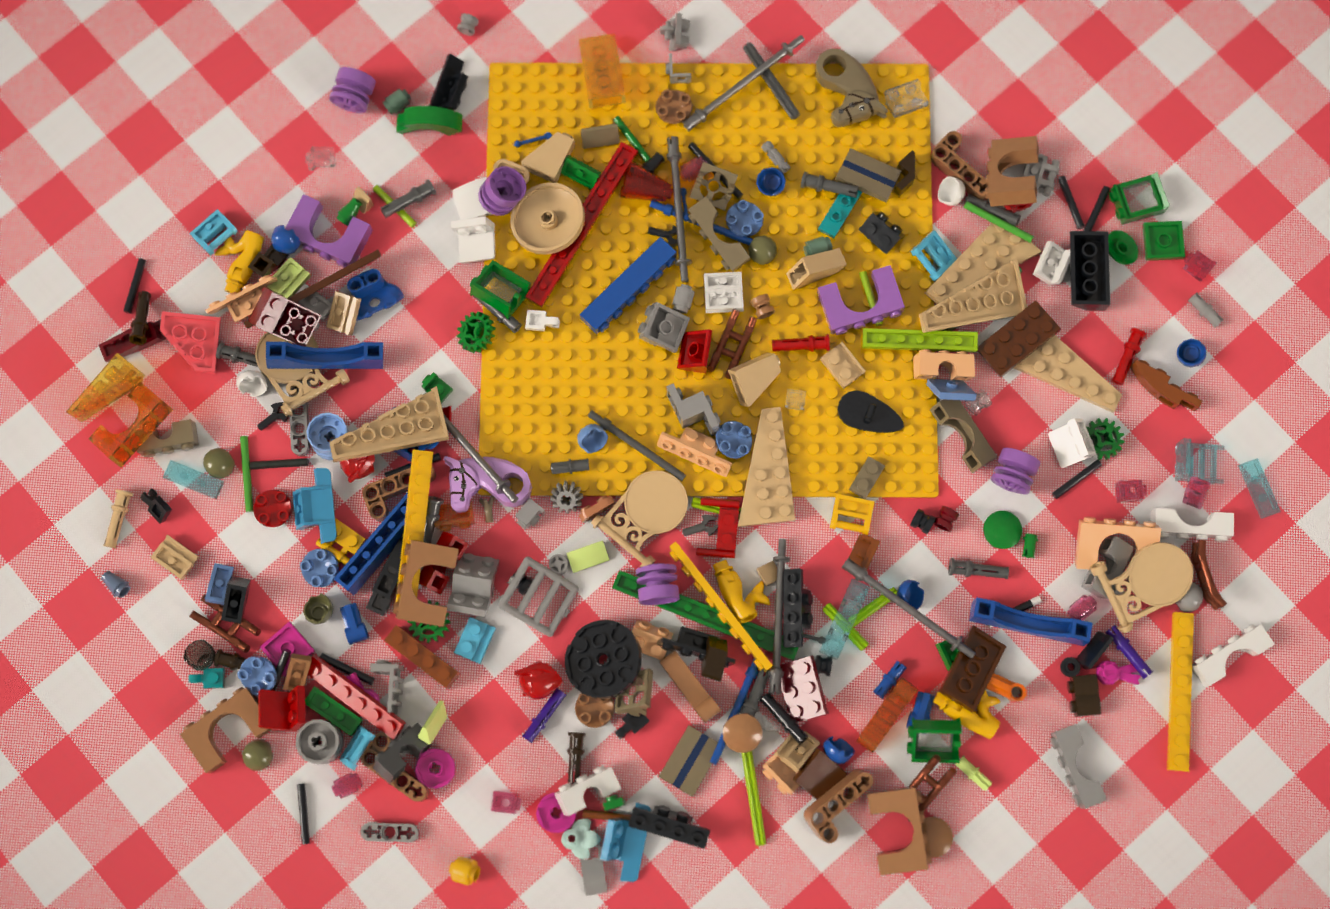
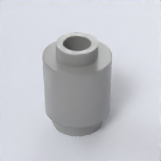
M681 284V287H676L672 302L673 310L687 314L691 308L695 293L691 286Z

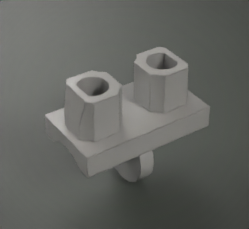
M676 13V17L672 18L671 22L666 21L665 26L660 27V33L665 35V40H670L669 51H675L677 48H686L689 45V37L681 35V31L687 32L689 30L690 20L682 18L681 13Z

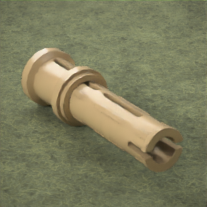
M118 489L115 491L117 495L114 505L111 506L113 513L103 545L116 549L124 515L129 512L128 504L130 497L133 496L131 492Z

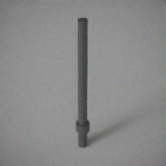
M593 410L588 414V417L598 423L603 430L610 431L679 480L683 481L686 477V474L611 424L612 421L608 418L601 417Z

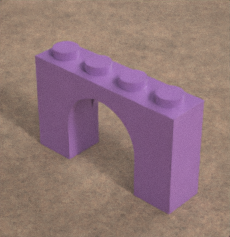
M303 194L285 229L294 230L304 250L310 253L315 251L325 260L330 261L332 259L337 261L336 264L343 268L356 262L373 231L371 225L353 217L344 235L339 240L332 243L319 242L313 236V228L323 206L320 201Z
M891 265L872 271L871 276L878 294V301L872 309L865 312H855L845 306L836 282L818 287L817 293L831 334L841 335L850 328L860 329L866 323L872 322L876 324L883 321V318L889 316L895 318L902 315L905 306Z

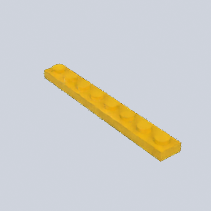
M413 450L398 583H402L403 575L400 572L402 563H406L407 555H404L406 543L410 544V540L424 541L433 452ZM420 569L412 579V590L416 598L418 595ZM396 594V602L399 601L400 594Z
M674 542L670 545V556L675 562L679 560L683 566L681 570L687 577L691 576L695 581L693 585L699 593L703 591L707 596L705 598L706 602L711 608L715 607L719 612L717 616L722 623H728L731 627L729 631L732 636L742 641L743 645L741 647L748 655L750 653L756 659L753 662L760 671L763 669L765 672L771 669L773 665L678 543Z
M1172 613L1167 770L1189 772L1193 613Z

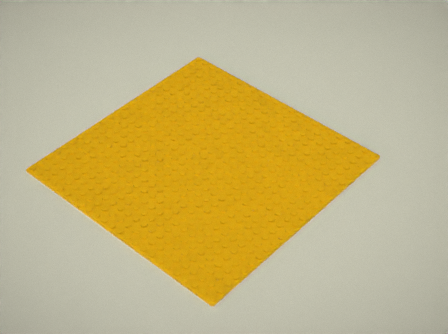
M491 63L489 65L487 178L494 171L493 167L496 161L506 159L521 165L525 157L547 141L543 139L523 144L517 148L514 146L516 140L524 141L543 136L546 132H550L552 136L557 132L571 135L575 140V148L571 156L600 171L602 174L621 142L631 147L633 146L618 128L620 140L618 144L584 149L580 130L615 124L613 119L617 116L622 119L651 158L658 152L664 157L665 161L658 166L653 175L647 176L641 170L642 164L645 163L639 154L636 155L544 306L541 308L525 299L512 314L522 324L516 333H513L504 323H500L497 320L498 318L483 305V314L490 316L489 319L494 321L491 326L496 329L492 331L495 337L490 338L492 344L487 343V349H482L479 454L481 457L504 459L522 468L528 474L532 485L531 496H552V489L557 488V483L564 485V481H567L568 485L574 482V488L580 487L581 491L579 493H582L583 496H623L631 482L639 475L649 471L669 473L608 430L605 431L608 435V440L602 449L594 453H587L577 443V435L580 430L589 424L599 425L588 417L590 411L593 410L601 417L608 418L612 421L611 424L686 474L683 481H679L684 486L687 497H744L761 410L781 407L792 497H836V494L860 497L851 492L849 488L868 456L885 465L867 497L936 498L939 494L937 420L930 409L937 404L936 395L926 385L927 379H914L913 356L918 354L920 350L862 348L863 328L922 330L919 314L934 306V301L925 294L934 284V281L930 278V273L919 259L910 252L933 231L929 66L927 64H861L875 85L879 102L888 110L887 117L883 119L874 115L865 121L838 128L832 124L831 113L842 105L846 96L824 88L819 84L815 74L816 63H775L769 69L799 111V117L794 120L790 119L767 83L759 75L709 113L704 123H699L689 132L683 123L669 124L659 118L655 106L662 92L669 89L687 93L692 102V112L690 115L692 116L696 109H704L754 71L756 67L753 63H672L673 74L691 73V83L670 84V74H666V63ZM826 64L823 67L824 71L830 76H839L844 72L840 64ZM671 136L679 138V152L682 155V158L678 161L680 187L685 188L687 191L685 195L687 210L699 202L696 199L690 198L702 165V161L688 148L689 144L694 142L718 168L738 175L735 186L744 194L739 200L732 194L725 210L715 207L718 215L714 224L729 229L726 223L728 210L740 200H746L755 204L764 215L761 229L756 234L748 237L754 239L757 236L765 235L772 238L777 246V254L770 263L760 265L751 259L734 271L742 272L744 312L739 313L732 331L743 335L750 316L757 318L756 309L751 304V300L757 296L768 294L770 298L769 303L775 310V313L769 317L757 318L753 332L738 365L765 353H774L778 356L781 363L779 375L749 407L740 405L732 380L725 377V373L732 360L731 358L721 355L715 370L711 372L707 369L706 374L679 370L677 365L681 343L677 352L673 353L658 345L654 346L639 339L640 333H638V328L642 322L645 323L647 307L659 302L673 309L672 302L676 287H681V284L691 286L695 293L690 310H688L687 314H683L690 318L685 332L712 330L708 359L709 365L732 312L706 313L704 273L732 271L730 269L727 271L721 263L723 258L720 254H714L710 248L712 245L710 240H705L700 234V226L683 220L686 257L692 261V264L687 266L688 282H681L680 266H676L674 263L670 268L666 267L662 271L663 274L658 280H653L649 284L650 287L643 294L640 292L636 296V301L631 306L627 305L622 310L623 313L616 320L613 318L609 322V327L604 332L600 331L596 335L580 318V313L659 238L658 236L648 234L649 227L670 231L673 225L676 226L675 216L664 215L662 211L650 207L651 201L655 200L665 205L670 204L675 208L671 162L667 160V138L670 137V140H672ZM766 141H770L774 145L773 148H776L785 159L784 162L790 165V169L783 173L786 179L785 188L780 194L775 196L763 194L758 190L756 184L757 175L763 169H778V166H775L767 156L768 153H765L761 148ZM850 148L894 168H897L899 162L913 150L915 152V179L913 184L903 194L898 196L894 192L896 185L905 177L900 173L887 203L862 192L834 239L818 230L839 193L826 190L818 192L816 189L809 187L801 188V180L805 171L811 175H823L825 179L836 181V176ZM529 172L530 179L526 184V191L536 185L552 182ZM712 172L707 173L703 179L709 181L714 178V174ZM563 174L560 175L557 183L571 188L578 195L582 204L591 192V189ZM714 180L708 184L709 190L717 191L719 183ZM700 185L701 193L706 197L708 190L706 186ZM720 191L715 193L712 200L721 199L725 193ZM512 211L503 216L493 214L486 216L495 223V259L485 260L484 266L489 265L494 260L529 281L531 288L551 254H536L526 250L519 244L511 229L510 218ZM876 211L886 214L889 218L888 221L891 224L898 225L905 235L888 254H885L858 230L868 217ZM714 232L725 243L739 242ZM677 235L672 236L673 239L677 240ZM822 236L824 238L829 237L832 248H840L847 265L836 274L793 290L786 273L802 257H805L803 251L805 242ZM740 242L749 255V245ZM673 246L672 248L677 252V261L679 260L678 246ZM923 249V250H922L923 254L927 257V259H928V260L931 262V264L933 265V260H932L931 257L927 254V252ZM891 265L905 306L902 315L895 318L890 316L883 318V324L880 326L870 322L860 329H847V332L841 335L831 334L817 293L818 287L836 282L845 306L855 312H865L870 310V306L859 273L862 271L867 272L877 303L878 294L871 276L872 271ZM496 278L485 288L508 303L517 292ZM527 310L546 311L547 317H558L560 320L559 328L545 326V331L526 330ZM829 334L830 350L843 342L866 372L843 389L820 360L829 351L822 349L814 350V352L809 350L772 352V340L808 338L810 335L818 337ZM729 338L725 348L735 352L739 341ZM674 383L676 388L679 387L683 394L682 399L703 391L704 395H709L712 401L713 413L717 412L721 421L720 426L728 421H737L751 429L752 446L745 456L737 459L729 458L718 449L715 456L732 463L727 477L716 474L657 446L662 432L680 439L685 428L682 429L667 397L666 386ZM855 390L863 391L892 408L902 419L904 427L900 431L891 433L869 432L849 427L839 418L838 403L842 396L848 392ZM704 420L688 426V428L711 437ZM569 459L571 461L588 459L589 471L572 472V474L570 472L552 474L551 463L569 461ZM509 478L508 480L511 483L509 488L516 495L522 490L523 482L518 478ZM480 488L478 491L481 496H492L483 488Z

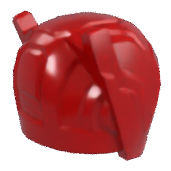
M370 455L340 461V468L349 477L348 481L352 483L354 480L362 479L374 472L373 463L375 462V457Z
M537 661L514 672L515 676L519 677L523 696H528L532 699L538 700L548 697L563 683L561 676L549 664Z

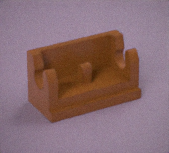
M859 534L849 558L860 567H865L868 570L880 541L868 535Z

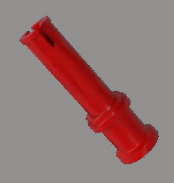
M1130 329V337L1124 343V353L1111 380L1115 384H1124L1133 359L1141 350L1140 345L1143 338H1146L1147 333L1140 329Z
M829 334L818 337L810 335L808 338L772 340V352L809 350L814 352V350L822 349L830 351Z

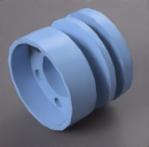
M321 413L310 421L307 428V439L318 456L322 459L333 460L328 440L331 437L336 439L348 433L349 430L344 420L337 414Z

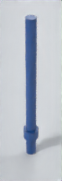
M655 200L651 201L650 207L662 211L664 215L675 216L674 206L670 204L665 205ZM714 224V232L746 245H750L753 240L749 237L736 235L731 230Z
M754 662L747 668L746 678L728 719L739 714L753 679H756L759 673ZM723 732L710 760V763L717 765L726 745L723 739Z

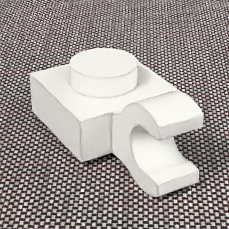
M527 310L526 330L545 331V326L559 328L560 320L558 317H547L546 311Z

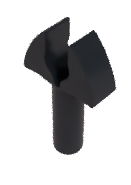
M673 225L670 231L649 227L648 234L666 238L671 247L678 246V240L672 237L677 235L676 226Z
M284 402L270 405L273 408V412L257 425L259 430H264L277 419H282L284 423L287 421L289 415L285 416L284 413H279Z

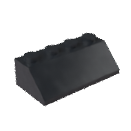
M1070 231L1072 306L1086 311H1105L1110 306L1108 232Z

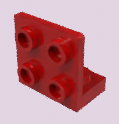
M297 685L290 692L265 689L258 691L259 728L297 731L305 724V686Z

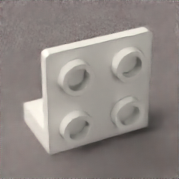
M486 216L451 221V229L459 235L460 263L495 259L494 222Z
M1074 418L1068 421V425L1048 433L1061 468H1066L1097 455L1083 419Z

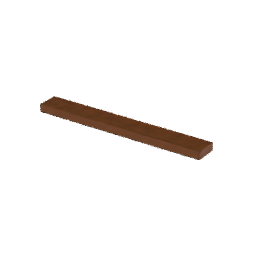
M379 250L289 297V299L299 302L380 258ZM248 320L243 322L248 329L254 326Z

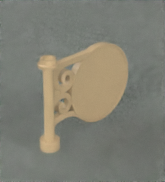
M267 332L257 344L255 358L258 368L268 378L284 401L281 410L285 416H292L293 410L339 383L345 385L350 382L344 369L335 372L336 377L331 380L325 379L319 369H267L266 342L288 341ZM311 336L306 347L318 348L313 336ZM309 379H314L315 381H310V384L312 386H317L319 384V381L322 383V385L317 388H311L307 384V381ZM278 383L287 384L286 391L289 395L293 396L297 393L296 389L290 390L295 386L299 388V393L294 397H289L282 391Z
M645 472L631 482L627 491L605 517L597 515L591 524L594 525V529L599 527L640 561L642 563L640 567L654 564L656 560L651 555L648 557L644 556L640 552V548L651 536L667 533L682 522L688 507L686 490L675 476L667 472ZM624 502L626 514L618 513L615 516V522L620 525L621 521H619V518L622 517L625 519V524L621 527L614 526L611 518ZM631 531H637L639 534L637 538H635V534L631 535V540L638 542L636 547L627 541V536Z
M1156 542L1141 548L1133 556L1127 570L1113 579L1107 578L1105 572L1108 569L1104 561L1090 566L1093 576H1098L1120 622L1118 630L1122 631V633H1127L1133 629V621L1161 607L1179 601L1188 592L1193 580V567L1187 554L1179 547L1166 542ZM1116 584L1115 588L1119 592L1124 591L1121 585H1126L1127 588L1124 593L1118 595L1114 593L1111 585ZM1135 601L1136 605L1133 607V605L1130 603L1128 604V602ZM1141 601L1148 605H1151L1150 607L1134 614H1130L1127 612V604L1128 608L1134 612L1138 611L1141 608Z

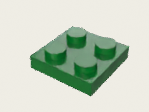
M1182 221L1143 223L1146 261L1185 258Z

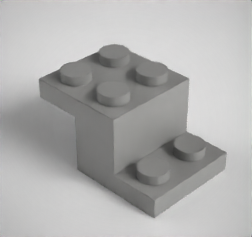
M674 383L666 386L667 397L682 429L704 420L711 437L716 435L721 421L717 412L713 413L711 406L713 404L709 395L705 396L704 392L701 391L686 399H682L683 394L679 387L676 388Z
M470 553L463 554L453 572L452 592L447 602V610L485 617L493 597L494 581L499 567V560L492 557L475 556Z

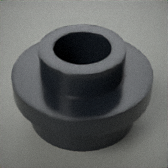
M1066 658L1061 662V672L1067 677L1076 676L1080 672V663L1075 658ZM1068 664H1073V671L1068 669Z

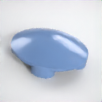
M740 200L728 210L726 223L728 228L736 235L748 237L756 234L761 229L764 215L755 204L746 200Z
M728 421L722 424L716 433V444L720 452L734 459L748 454L752 446L751 429L737 421Z
M314 549L304 557L300 563V569L304 579L313 587H325L334 581L339 571V565L336 557L330 551Z
M252 656L246 659L237 674L244 687H247L251 694L255 696L258 695L260 689L272 690L277 680L274 665L262 656Z

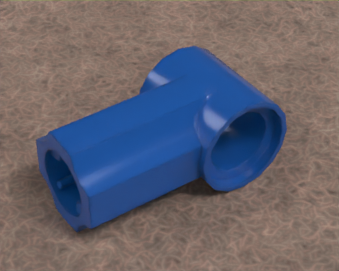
M348 604L340 608L346 627L344 631L349 645L369 639L367 628L364 622H362L357 604Z
M918 691L913 710L910 712L906 728L912 726V718L914 720H930L929 715L935 696Z

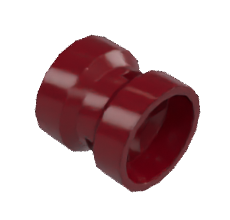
M942 506L939 511L940 517H937L933 524L944 531L951 532L953 528L952 523L958 519L959 513L949 507Z

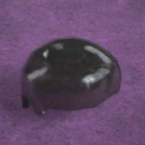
M196 640L187 646L183 658L192 669L203 671L212 666L216 651L206 640Z

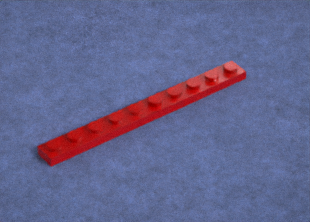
M624 142L620 143L583 203L585 222L580 235L564 250L551 254L525 296L527 300L541 308L544 306L635 159L638 150Z

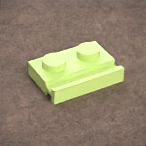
M289 257L273 275L278 281L267 287L289 298L295 295L312 275Z

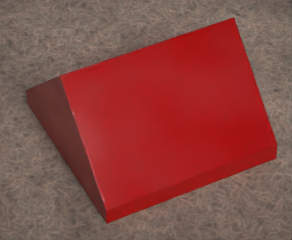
M712 330L684 332L677 369L706 374Z

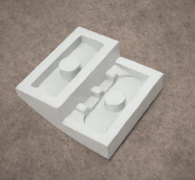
M487 177L471 181L452 190L461 220L492 215L482 207L478 196L479 189Z
M742 272L704 273L706 313L732 312L733 309L744 312Z

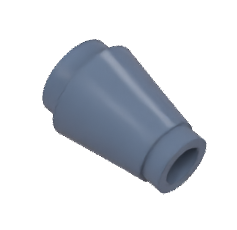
M110 571L102 575L101 580L113 596L122 598L130 591L128 581Z

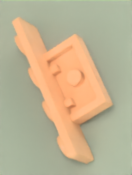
M263 276L259 279L260 282L244 286L242 288L243 291L230 293L226 296L225 300L211 303L209 305L210 308L205 311L207 314H215L227 307L234 322L238 323L251 316L263 293L262 289L278 280L274 276Z
M688 427L685 428L680 439L665 432L660 434L657 443L658 447L711 470L716 474L727 477L732 463L715 456L718 451L715 439Z

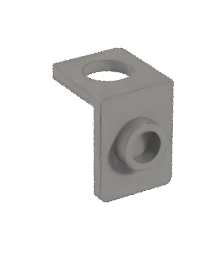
M669 53V63H666V74H670V84L691 83V73L673 74L672 53Z

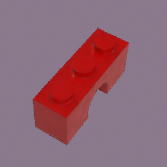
M443 531L436 545L459 549L457 560L460 561L469 543ZM439 565L424 566L420 572L419 584L441 595L450 579L445 574L447 567Z

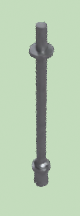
M798 36L788 45L783 42L781 44L783 49L704 109H696L692 116L682 122L684 127L690 132L699 123H704L709 113L785 55L792 57V50L805 41L803 36Z
M671 136L672 140H670V137L667 138V160L671 162L679 260L675 261V265L680 266L681 282L686 283L689 281L687 266L692 264V261L686 257L678 164L682 155L679 152V138Z
M444 415L447 430L497 485L496 492L498 494L504 493L512 503H516L519 498L509 488L511 485L508 479L503 481Z
M779 539L778 556L773 557V561L778 563L773 666L768 671L770 676L769 693L775 694V692L781 694L782 676H784V671L780 668L785 563L790 562V558L785 557L786 539Z
M848 557L841 568L856 577L855 580L865 581L952 645L951 651L957 648L969 658H973L976 652L961 642L962 636L956 639L869 576L865 567H860Z

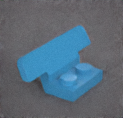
M315 468V486L301 487L292 492L296 530H304L309 526L319 525L320 541L323 544L333 542L337 538L332 480L329 469Z
M638 802L635 804L637 808L651 811L648 805ZM621 818L608 819L600 859L605 861H624L620 881L635 882L639 875L647 832L629 827L630 820Z

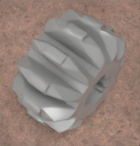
M564 481V485L557 483V488H553L551 491L553 495L550 496V500L554 502L552 506L553 508L559 507V513L563 509L566 510L567 514H569L570 509L575 512L577 511V506L582 505L581 499H583V494L579 493L581 488H574V482L571 485H568L567 481Z

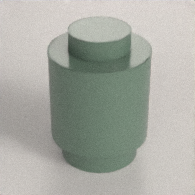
M399 88L386 97V100L382 103L392 115L409 105L410 102L408 100L411 97L405 89L401 91Z
M823 236L806 241L805 246H803L805 256L833 250L829 237L824 238Z

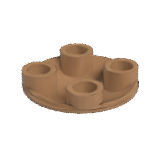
M666 89L656 101V113L666 123H682L691 115V98L682 91Z
M581 693L575 704V713L583 725L591 728L602 727L611 720L614 713V703L612 698L596 699Z
M749 713L734 715L723 726L724 742L735 752H750L759 745L762 739V727L759 721Z
M925 818V823H922L923 831H927L929 843L925 844L926 851H930L931 858L940 857L946 854L952 846V830L940 818Z

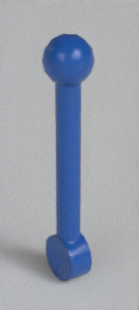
M546 132L543 136L524 141L516 140L514 146L519 148L523 144L543 139L548 140L552 137V134Z
M681 188L684 209L683 220L688 222L690 218L688 217L685 197L687 191L685 188Z

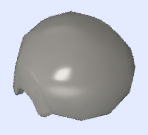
M1192 582L1185 596L1175 604L1183 612L1198 610L1203 602L1202 589L1195 582Z

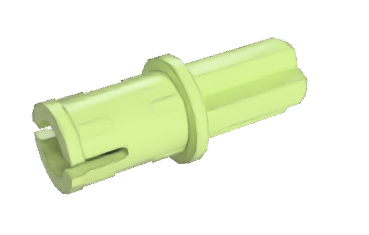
M964 755L960 759V763L955 764L968 776V779L971 778L984 791L991 786L992 782L978 770L979 767L976 768Z

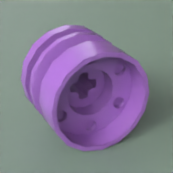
M340 67L335 79L337 85L332 87L333 92H331L329 100L344 110L354 113H365L368 108L367 104L370 102L368 96L373 93L376 84L375 79L358 69Z
M508 166L498 167L494 169L481 185L478 192L479 201L482 207L489 213L497 216L506 215L512 211L525 195L527 189L526 182L516 169Z
M1003 448L998 458V463L1002 466L994 468L995 473L992 474L990 480L1007 491L1029 494L1031 490L1030 485L1034 482L1029 476L1037 474L1040 461L1023 451Z
M656 563L636 569V576L640 577L637 579V584L646 585V587L638 589L639 604L661 605L680 600L678 585L669 584L678 580L677 575L674 574L677 572L676 565Z

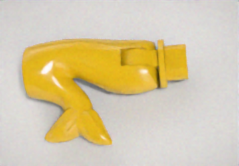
M246 230L238 243H235L230 236L224 241V246L216 250L215 256L241 253L229 267L225 281L227 285L224 291L239 293L248 282L253 273L248 266L256 255L261 252L264 242L263 236Z
M727 560L713 565L715 570L714 576L717 579L720 592L740 624L747 623L758 615L755 608L756 602L770 605L769 598L763 594V581H760L743 600L742 582L737 572L733 570V567L729 566Z
M986 690L977 706L978 714L975 711L971 713L940 692H937L933 699V703L937 704L940 710L943 709V712L951 719L956 720L960 718L963 727L989 740L995 735L1000 726V721L988 709L999 704L1000 700L994 696H988Z

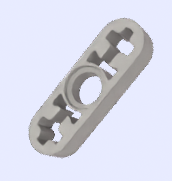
M366 823L362 826L360 834L366 841L414 842L419 837V829L414 824ZM369 826H372L373 830H380L379 826H382L380 831L381 838H378L379 834H372L370 838L365 833V830L369 829ZM389 826L395 829V836L393 838L385 836V829ZM399 826L402 827L401 831H408L409 827H411V830L415 831V835H412L411 839H408V835H400L401 839H398L400 834Z

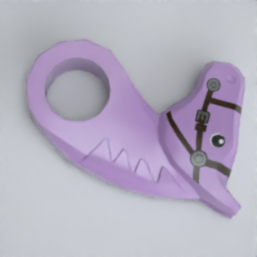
M445 456L443 459L445 464L450 467V502L455 512H466L469 509L471 498L480 488L488 491L504 506L513 508L523 505L531 496L532 485L528 474L510 461L494 457H482L503 481L509 478H518L523 482L522 490L516 494L519 498L516 503H512L504 493L498 494L496 492L497 485L472 457L456 460Z

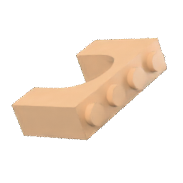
M1084 517V520L1079 519L1075 566L1077 569L1090 570V566L1098 562L1100 544L1109 535L1122 533L1130 536L1135 542L1136 554L1146 545L1160 542L1161 528L1156 525V522L1152 521L1136 524L1134 520H1124L1123 523L1116 522V519L1104 518V521H1096L1094 517Z

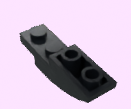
M400 537L388 557L372 589L373 594L366 607L382 616L386 615L397 591L403 537Z

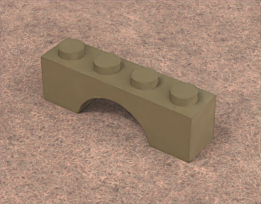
M707 196L688 209L691 213L688 217L694 225L698 223L701 228L699 230L700 234L705 240H710L712 243L710 248L715 255L720 254L723 258L721 263L727 271L730 269L734 272L751 260L740 242L725 243L715 235L714 221L718 211Z
M943 399L930 409L940 426L952 427L962 436L965 451L961 458L971 473L983 468L997 458L994 450L960 400Z

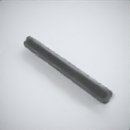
M749 42L744 45L743 50L756 68L765 62L752 43ZM768 68L761 74L762 78L790 119H796L800 116L799 111Z

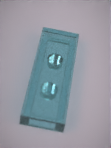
M1257 458L1238 465L1260 518L1263 519L1281 512L1259 459Z
M170 460L163 475L164 479L217 499L224 484L222 480Z

